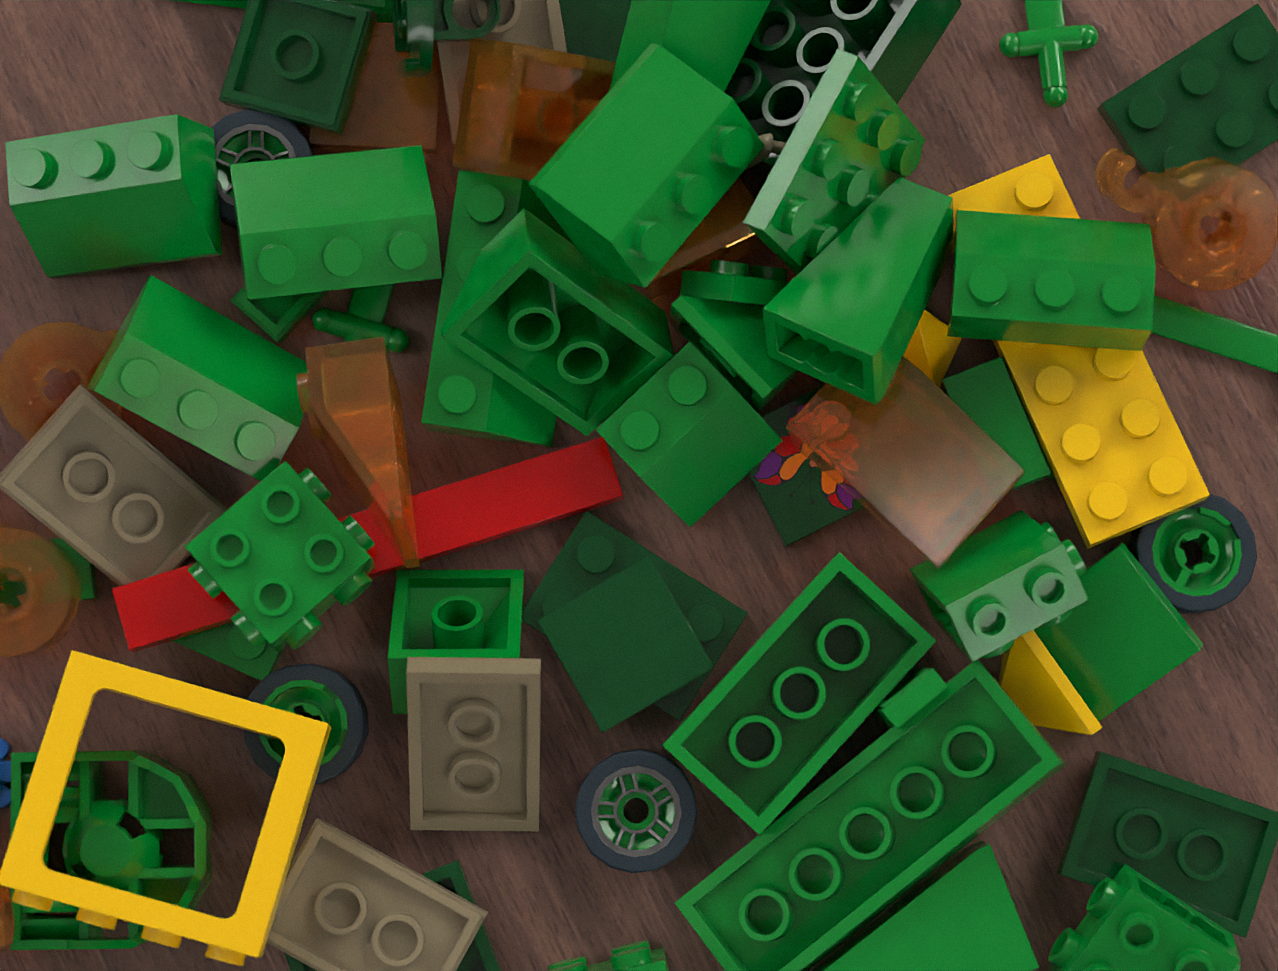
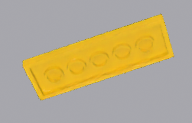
M1050 154L948 195L953 198L954 234L957 210L1080 219ZM992 340L999 356L1004 361L1026 416L1087 549L1205 501L1210 496L1143 351Z

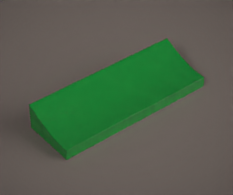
M979 659L973 661L948 681L946 689L899 728H890L765 829L761 835L755 837L675 902L681 913L725 971H809L1067 765Z

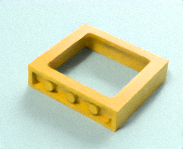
M72 650L0 871V885L15 889L11 901L21 905L50 912L53 900L79 907L76 920L115 930L118 918L144 925L140 938L175 948L180 947L182 937L190 938L208 944L205 956L222 962L244 966L247 955L257 958L263 956L330 735L331 726L328 723ZM99 691H110L284 742L285 754L241 899L237 911L232 917L227 919L218 918L56 872L45 865L43 859L44 852L93 699Z

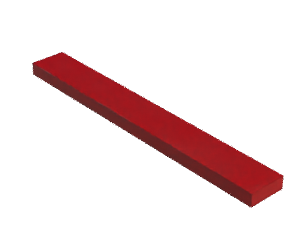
M599 437L357 512L350 516L354 518L375 543L367 551L376 566L367 575L370 578H374L621 501L624 495L606 441L603 437ZM348 516L338 518V520L342 522ZM193 564L112 588L128 648L132 653L233 622L230 618L240 609L224 591L213 599L188 571Z

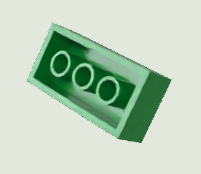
M839 552L832 557L662 743V746L756 833L761 835L937 640Z

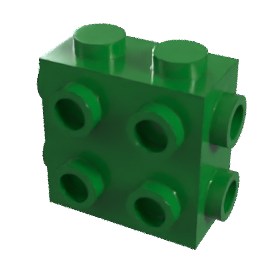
M286 460L185 546L197 560L188 569L191 575L213 599L222 591L227 594L240 609L230 619L255 647L259 646L266 639L277 652L287 644L295 650L312 638L323 625L318 617L337 601L344 607L358 598L373 581L367 574L376 568L372 557L367 553L375 545L369 535L350 515L340 522L325 506V503L333 496L308 467L298 475Z
M1023 510L1013 513L909 569L935 623L972 662L979 658H992L1006 652L1013 646L1016 638L1037 627H1049L1064 621L1071 615L1072 608L1089 600L1079 577L1087 574V570L1073 543L1069 539L1061 542L1048 522L1040 525Z
M1124 864L1113 880L1106 877L1096 886L1086 905V910L1089 911L1075 930L1068 927L1058 936L1048 956L1051 971H1239V962L1241 961L1233 934L1126 864Z

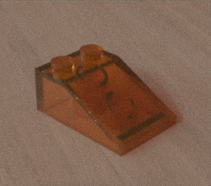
M471 38L452 166L532 180L609 92L616 62L513 42Z
M384 337L305 348L307 373L297 374V388L302 412H308L313 439H324L332 462L406 568L420 567L402 395Z
M904 356L884 397L876 405L825 383L786 426L794 447L937 569L946 562L1025 474L1024 470Z

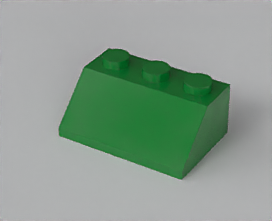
M651 43L531 180L529 186L598 275L646 288L765 145L734 99L661 45Z
M174 114L5 142L9 206L47 277L55 279L222 255L213 128Z
M422 145L229 164L244 291L248 300L442 278L436 213Z
M524 208L480 251L441 328L442 338L586 436L674 356L667 314L663 309L626 282L598 275L574 244Z
M957 210L947 336L1142 351L1153 327L1156 265L1150 224Z
M150 275L87 388L251 477L262 481L278 467L297 433L319 369Z

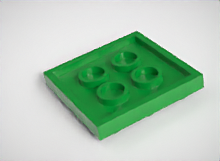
M839 49L836 50L743 222L796 275L818 256L898 177L905 179L915 171L921 158L922 146L926 141L859 56Z

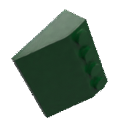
M771 0L724 93L734 99L758 136L772 133L773 140L787 143L836 50L839 49L859 56L896 104H898L956 15L962 2L960 0ZM770 153L767 159L747 170L766 181L780 155Z

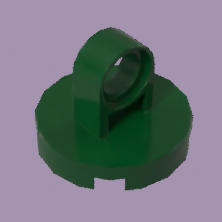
M392 0L395 52H408L409 59L399 62L398 70L401 77L429 76L433 59V42L472 41L480 39L494 30L500 18L501 7L499 0H483L487 7V18L484 24L477 29H466L456 22L452 12L454 0Z

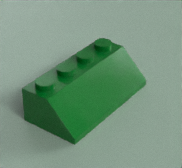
M459 170L421 423L428 431L546 448L553 447L557 419L555 414L441 337V328L480 251L523 208L574 244L529 186L531 182L529 180Z

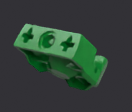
M142 750L77 751L67 781H79V786H65L54 823H70L66 829L62 848L65 866L69 872L67 875L195 910L212 879L211 853H209L212 812L192 774L157 755ZM39 752L11 753V837ZM103 761H128V799H103ZM128 812L139 820L147 833L132 838L129 832L119 824ZM194 828V864H162L164 854H159V841H164L162 829ZM50 837L43 858L47 867H49ZM11 888L10 950L133 949L148 941L140 938L144 925L128 921V936L108 937L103 936V927L76 920L77 915H36V913H49V911L12 902L11 899L15 889ZM53 900L50 912H78L79 907Z

